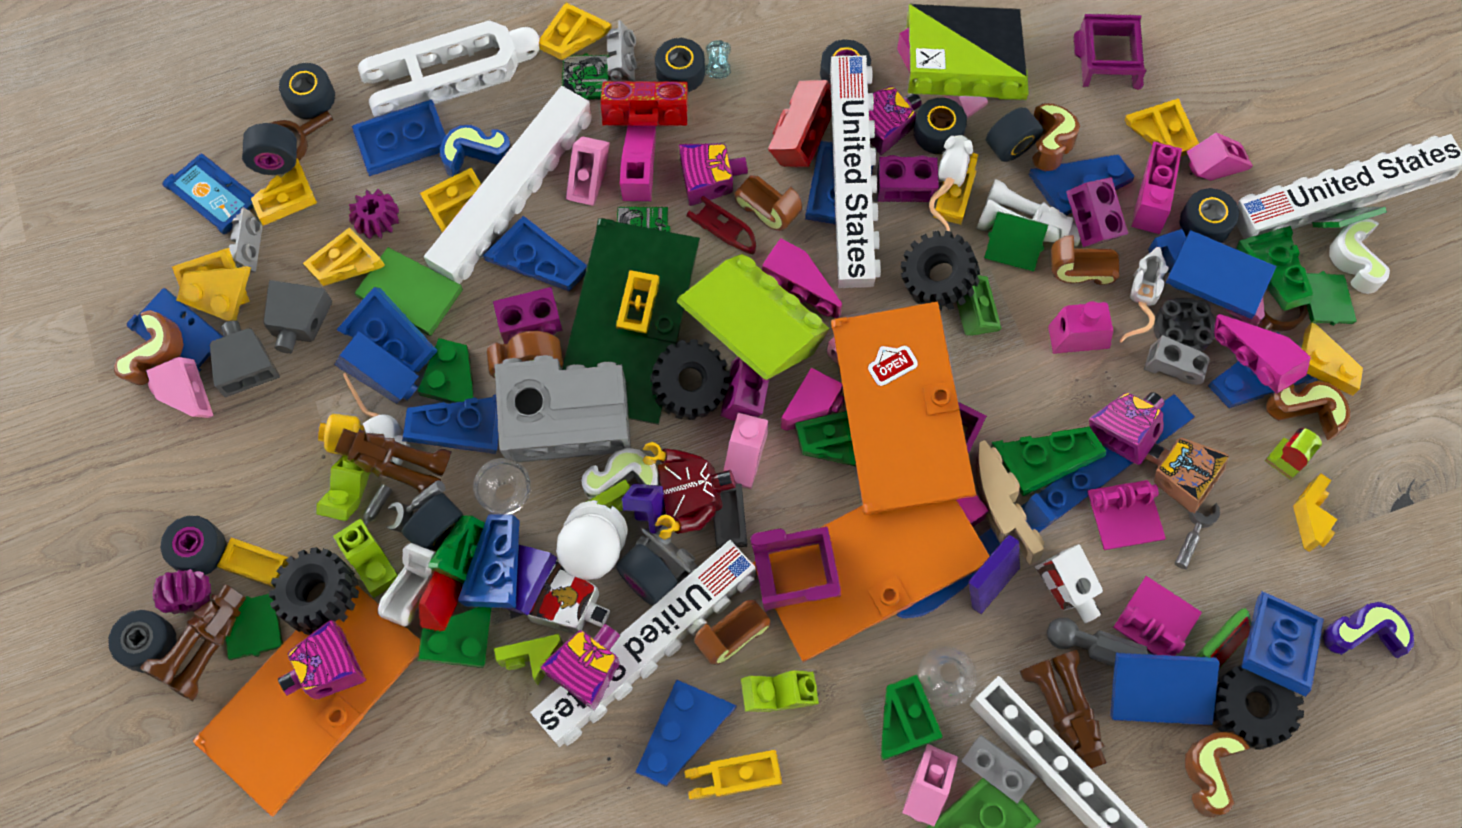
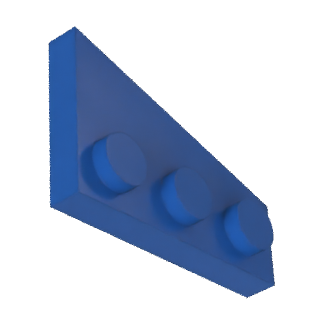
M1119 154L1063 163L1052 171L1033 168L1029 172L1030 178L1050 206L1066 216L1072 213L1066 191L1087 182L1112 177L1115 190H1118L1131 183L1135 177Z
M524 215L483 255L487 262L566 291H570L585 276L587 265Z
M374 287L336 329L352 338L358 331L413 372H419L437 352V349L383 290L378 287Z
M1239 361L1212 380L1208 385L1228 408L1258 400L1265 395L1274 393L1269 386H1265L1259 381L1257 375L1248 366L1242 365ZM1306 374V376L1293 384L1294 386L1303 383L1309 384L1318 379Z
M496 394L489 398L477 399L475 397L465 399L463 402L450 404L442 402L407 408L402 438L404 442L496 454L499 433Z
M488 514L458 598V602L464 606L516 608L520 520L513 514Z
M676 679L635 771L636 774L667 787L707 739L716 732L722 722L737 708V705Z

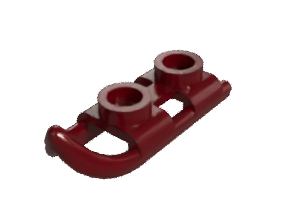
M705 196L701 197V202L705 203V207L697 215L690 210L687 212L686 217L703 229L711 232L726 244L745 253L755 254L756 239L751 228ZM720 215H723L728 219V221L726 223H723L717 218ZM743 229L750 238V247L737 241L738 235Z

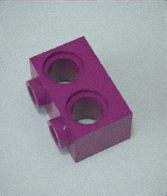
M897 155L879 157L877 168L878 202H930L932 195L939 189L938 157H928L925 155L916 157H899ZM893 175V176H896V177H898V178L892 179V178H889L888 176ZM917 176H924L927 179H920Z
M1112 177L1087 182L1066 191L1083 248L1108 242L1128 234Z
M552 287L493 301L499 331L504 344H507L516 334L525 331H541L552 335L563 331ZM542 312L550 313L545 318L537 317ZM511 320H520L516 325H508Z
M737 356L731 362L730 378L728 380L729 388L723 399L720 416L736 421L738 413L758 418L763 414L769 379H763Z

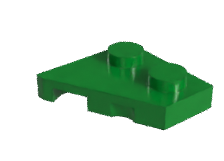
M438 338L435 346L437 352L429 361L418 389L419 395L449 404L474 398L468 346Z
M847 411L795 423L802 455L856 467Z
M461 516L430 560L428 568L464 584L485 522L474 516Z
M477 607L451 616L444 631L422 628L417 661L484 668L492 607Z
M917 674L886 686L880 756L882 761L943 738Z

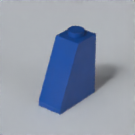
M359 331L334 364L396 404L402 398L408 401L418 388L414 384L419 377L416 373Z

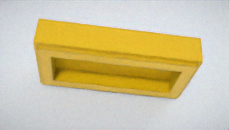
M231 537L217 567L275 588L271 585L272 578H279L280 574L277 572V569L280 565L286 568L289 563L286 561L288 559L286 556Z

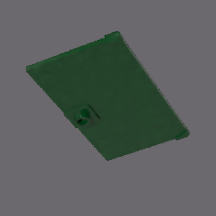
M598 218L562 370H566V367L570 365H584L585 368L597 367V364L602 362H614L616 365H622L626 380L629 419L659 425L663 405L659 406L656 403V395H652L651 374L659 355L669 345H676L678 342L684 308L677 303V300L689 290L700 238ZM630 270L659 276L656 300L646 334L616 328ZM633 289L631 301H635L636 296L640 295L642 303H646L649 292ZM629 306L627 319L642 321L645 308H640V311H636L635 306Z

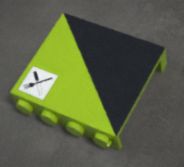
M909 4L906 29L909 28L910 48L908 94L1022 99L1027 72L1020 9Z

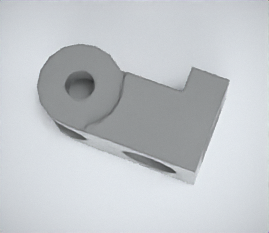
M1162 335L1150 346L1144 370L1154 374L1159 371L1172 377H1178V379L1185 383L1199 385L1204 382L1210 359L1205 353Z

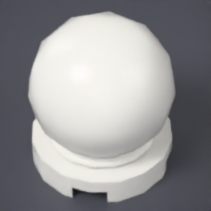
M594 500L580 503L571 510L557 539V555L560 565L570 575L583 580L601 578L614 568L619 560L620 552L626 543L628 532L624 517L615 507L612 506L610 509L605 505L597 504L598 501Z

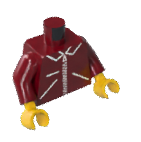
M654 442L647 443L643 448L645 451L653 452L655 456H645L643 462L646 465H653L657 460H660L662 463L657 466L661 486H663V498L667 515L660 516L655 526L664 525L668 529L662 530L659 537L666 540L670 538L673 531L677 534L702 530L715 516L716 511L722 509L720 492L736 487L732 471L727 470L716 473L713 465L702 456L667 448L661 451L660 446Z

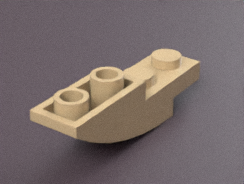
M983 440L979 443L976 473L980 500L989 510L986 517L1000 544L1009 535L1017 539L1020 552L1028 564L1031 565L1041 559L1044 551V541L1039 532L1035 529L1031 530L1025 521L1027 518L1022 507L1018 503L1014 504L1020 488L1017 478L1012 472L1008 473L1002 465L1001 455L994 447L990 448L986 440Z

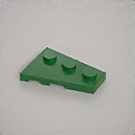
M1291 226L1239 240L1236 247L1241 252L1276 266L1267 290L1283 311L1309 304L1314 296L1306 270L1301 266L1298 258L1300 254L1298 246L1294 245L1292 240L1293 231Z
M1090 426L1052 432L1049 436L1037 438L1025 436L1020 437L1017 441L1003 443V440L994 441L991 445V448H996L1001 455L1002 465L1008 473L1012 472L1017 478L1020 485L1019 491L1022 496L1044 487L1106 455L1105 448Z

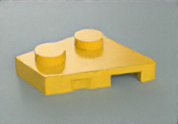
M1179 98L1125 116L1126 125L1151 145L1153 142L1181 148V157L1188 155L1187 151L1199 144Z
M298 158L296 159V165L291 171L287 172L282 178L276 175L266 188L261 189L251 198L257 216L263 226L317 204Z
M472 168L420 193L441 233L444 232L482 185Z
M1310 323L1305 328L1301 347L1311 357L1307 374L1323 382H1329L1341 391L1353 396L1360 390L1363 368L1318 325Z

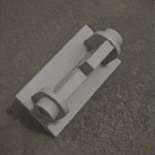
M621 20L618 21V29L612 28L607 34V53L611 56L607 58V72L612 81H620L624 76H627L631 81H635L637 62L634 57V46L636 45V38L633 31L628 29Z
M243 207L241 208V213L237 214L236 218L232 220L233 227L230 240L236 242V244L229 245V249L237 268L248 266L251 267V271L254 273L257 267L263 225L258 216Z
M649 528L643 529L642 532L648 537L642 536L636 542V545L642 544L653 551L660 559L664 558L666 560L665 564L675 576L677 584L688 576V572H693L699 567L694 563L696 559L690 552L683 548L678 549L671 543V536L666 540L659 537L663 529L660 528L657 534L650 533Z
M982 735L975 740L961 761L1016 803L1020 801L1037 778L1035 774Z

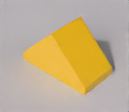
M629 271L616 328L647 333L658 291L659 276ZM633 289L649 292L647 302L642 303L640 295L636 296L635 301H631ZM629 306H635L636 311H640V308H645L642 321L627 319Z

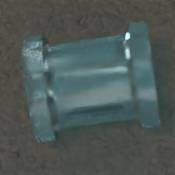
M721 40L710 42L706 46V53L709 56L706 73L712 78H725L731 73V66L728 63L731 46L729 43Z

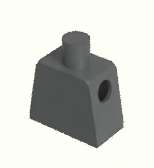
M269 280L264 325L272 336L277 337L274 346L277 351L290 354L293 352L296 340L312 342L315 339L332 305V300L325 288Z
M228 321L221 326L224 337L210 343L214 386L225 398L280 378L265 347L252 328L241 330L238 321Z

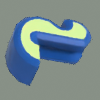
M460 125L450 130L440 146V157L447 174L450 177L459 174L465 156L498 165L511 149L509 137L505 132L498 129H492V135L487 137L480 128L473 125Z

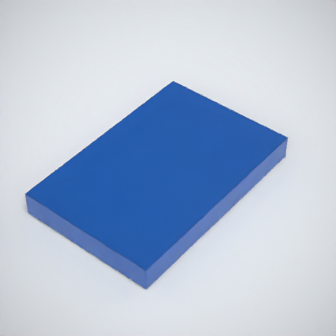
M433 99L352 125L369 177L440 153L441 143L446 137Z
M820 141L805 220L836 225L833 142ZM874 165L871 166V175L873 172Z
M1190 230L1165 283L1252 320L1276 266Z
M1262 591L1256 600L1241 667L1306 697L1312 689L1324 619Z
M1116 653L1110 710L1112 720L1213 725L1219 671L1218 659L1210 657Z

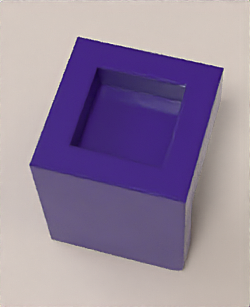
M632 484L622 498L623 510L634 511L636 520L648 521L650 533H658L662 525L655 526L657 519L662 515H666L663 486Z

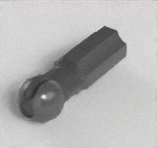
M1057 618L1049 624L1047 629V637L1056 648L1069 649L1077 646L1088 650L1090 659L1113 667L1115 666L1116 653H1148L1147 646L1101 630L1097 631L1094 635L1080 631L1076 623L1070 618Z

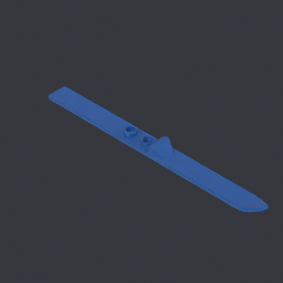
M1175 394L1166 399L1164 406L1160 409L1163 412L1164 429L1156 444L1159 445L1195 417ZM1103 446L1106 450L1105 457L1056 480L1040 493H1035L1021 506L1027 518L1025 521L1031 530L1035 529L1040 533L1088 497V490L1101 488L1134 462ZM992 528L979 537L991 556L1000 545ZM976 572L926 597L896 615L905 619L922 617L935 611L969 585V580Z

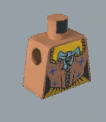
M1179 438L1170 451L1155 443L1145 459L1158 466L1154 483L1188 511L1195 514L1225 471L1229 455L1188 439Z

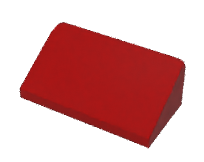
M434 571L419 602L421 628L439 631L446 629L458 603L463 587L462 583Z

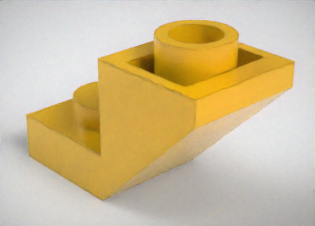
M1322 473L1309 482L1293 505L1303 547L1308 552L1318 545L1325 547L1335 534L1331 528L1338 520L1320 508L1329 495L1325 489L1332 481Z

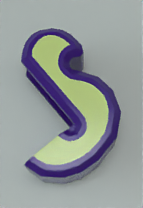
M1375 602L1361 607L1350 618L1344 616L1332 622L1324 630L1323 640L1327 649L1342 655L1377 633L1379 639L1391 654L1399 658L1408 654L1414 646V632L1406 617L1395 607L1382 602Z

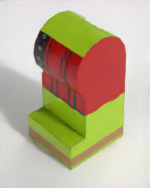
M1299 428L1290 440L1283 437L1264 461L1291 480L1309 463L1313 455L1322 446V441L1314 432L1305 428Z

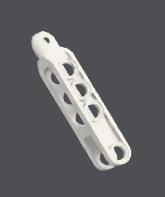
M488 20L365 58L359 63L358 70L363 83H376L387 79L391 81L404 76H411L412 81L378 91L369 98L372 114L375 117H379L433 99L434 104L510 81L517 69L518 63L530 60L537 55L540 50V38L538 33L532 28L521 27L508 31L506 26ZM494 46L495 48H500L496 55L426 77H423L421 73L422 68L439 63L447 64L448 60L465 55L472 56L474 52ZM498 69L497 71H495V72H493V73H488V72H490V71H492V70ZM444 86L441 89L434 90L437 87Z

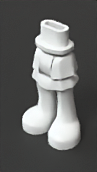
M994 180L976 229L988 231L994 225L998 211L1024 217L1000 206L1005 205L1032 216L1033 219L1031 220L1048 224L1044 242L1055 243L1064 236L1074 235V246H1078L1080 236L1072 217L1066 216L1054 207L1050 208L1045 202L1042 204L1031 202L1009 190L1002 181Z

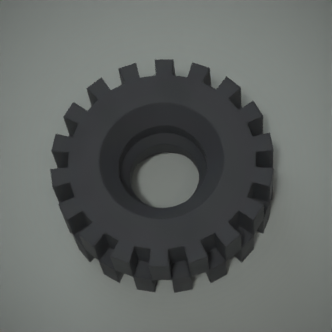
M933 231V237L928 238L927 234L920 236L922 242L918 244L914 240L910 244L913 249L912 252L906 250L903 255L906 262L901 261L900 267L903 271L901 277L907 290L918 304L920 302L921 304L938 301L940 311H942V306L946 305L948 310L955 309L953 303L957 301L961 306L966 302L964 299L966 294L971 297L975 293L972 285L978 287L979 284L977 275H980V268L970 244L967 241L965 242L963 237L958 234L954 238L950 231H945L944 236H941L939 231ZM942 263L951 265L952 273L948 278L942 281H933L930 278V272L935 266Z
M684 339L678 341L676 345H669L659 355L651 374L652 395L655 394L657 397L656 403L659 406L662 404L665 407L664 412L667 414L672 412L676 414L675 418L681 420L683 417H688V420H695L699 416L703 418L711 411L713 412L724 399L725 393L729 388L730 372L726 371V366L728 365L726 360L719 358L721 353L717 349L714 351L709 349L711 344L704 342L703 345L698 344L697 339H691L689 343H686ZM694 368L701 374L702 384L698 389L689 391L680 385L678 377L683 369Z
M317 547L310 548V554L305 550H301L298 552L299 557L297 559L292 556L286 559L289 563L286 568L280 565L277 569V572L280 574L279 578H272L271 585L275 587V590H269V597L273 600L270 604L272 609L276 611V614L298 632L302 631L305 634L311 635L313 631L315 632L330 620L335 622L340 619L344 622L348 618L345 614L346 610L350 609L353 611L356 604L351 600L352 598H358L359 591L355 588V586L359 585L358 579L354 576V571L335 553L325 548L322 549V552ZM320 583H325L322 594L317 599L307 602L310 590Z
M1242 664L1234 667L1218 679L1215 700L1216 712L1214 713L1213 721L1219 720L1222 726L1217 728L1220 732L1233 733L1243 738L1250 748L1255 747V750H1262L1288 740L1293 736L1291 733L1299 729L1301 724L1297 720L1303 718L1304 710H1298V706L1304 704L1303 696L1296 697L1294 691L1242 668ZM1258 692L1265 696L1270 706L1269 713L1265 717H1255L1247 710L1245 700L1249 693Z

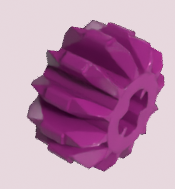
M366 189L365 196L363 197L355 195L357 203L349 204L351 213L348 217L350 223L354 225L355 231L359 235L365 234L368 239H371L374 234H377L382 239L383 232L385 231L393 233L391 225L399 224L397 216L399 208L394 203L392 196L389 193L384 195L379 189L374 194H371Z
M190 569L187 571L167 572L157 577L153 590L155 608L163 613L171 612L174 615L195 612L202 605L210 601L211 584L209 583V577L204 575L203 572H193Z

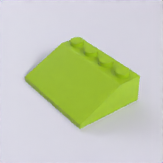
M744 254L725 260L677 300L678 304L765 380L814 355L830 330L818 315L805 308L796 296L784 290L774 277L763 272L756 266L753 259Z

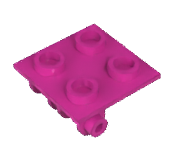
M1148 480L1087 491L1104 550L1166 539L1154 501V497L1159 495L1156 484L1151 485Z
M1145 576L1113 628L1135 643L1147 646V651L1153 655L1176 656L1186 644L1184 641L1202 612L1151 578Z

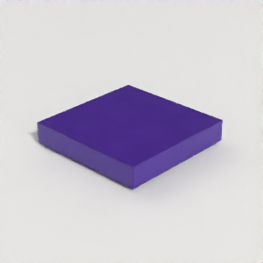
M1011 535L1003 540L969 580L972 609L979 614L986 610L1020 569L1019 541Z
M519 544L516 608L505 609L529 615L557 560L555 555Z

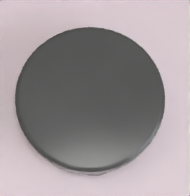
M1175 298L1167 300L1158 311L1154 322V333L1157 340L1163 335L1203 352L1215 337L1214 328L1216 321L1208 302L1191 298Z

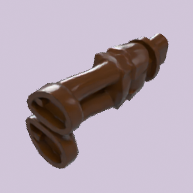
M345 428L334 451L348 456L347 461L351 462L354 458L353 462L365 472H372L377 477L384 476L400 481L416 489L419 494L437 480L441 481V479L392 463V457L418 465L442 477L452 451L447 449H439L434 453L425 452L395 441V438H385L384 434H364L360 429L356 433Z
M226 584L217 596L212 594L211 600L194 612V617L187 621V626L176 644L162 659H147L140 667L142 671L168 685L170 689L190 701H194L199 692L198 681L206 665L219 646H223L225 637L230 636L236 617H239L241 614L238 609L246 600V597ZM199 638L203 639L202 645L189 664L180 674L175 676Z
M1077 649L1019 671L1025 682L1035 683L1041 689L1054 721L1053 727L1059 732L1058 736L1090 769L1106 764V759L1101 750L1105 745L1101 742L1099 721L1095 720L1094 709L1090 708L1079 680L1077 667L1080 663V656ZM1053 668L1059 674L1074 709L1073 712H1068L1057 685Z

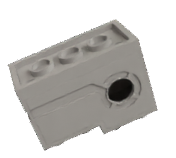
M547 355L537 356L534 358V361L522 362L521 359L510 358L503 360L502 364H495L499 450L508 463L613 454L624 448H631L626 380L622 365H616L614 362H602L597 364V367L585 368L584 365H570L566 367V370H562L558 358L553 359L552 356Z

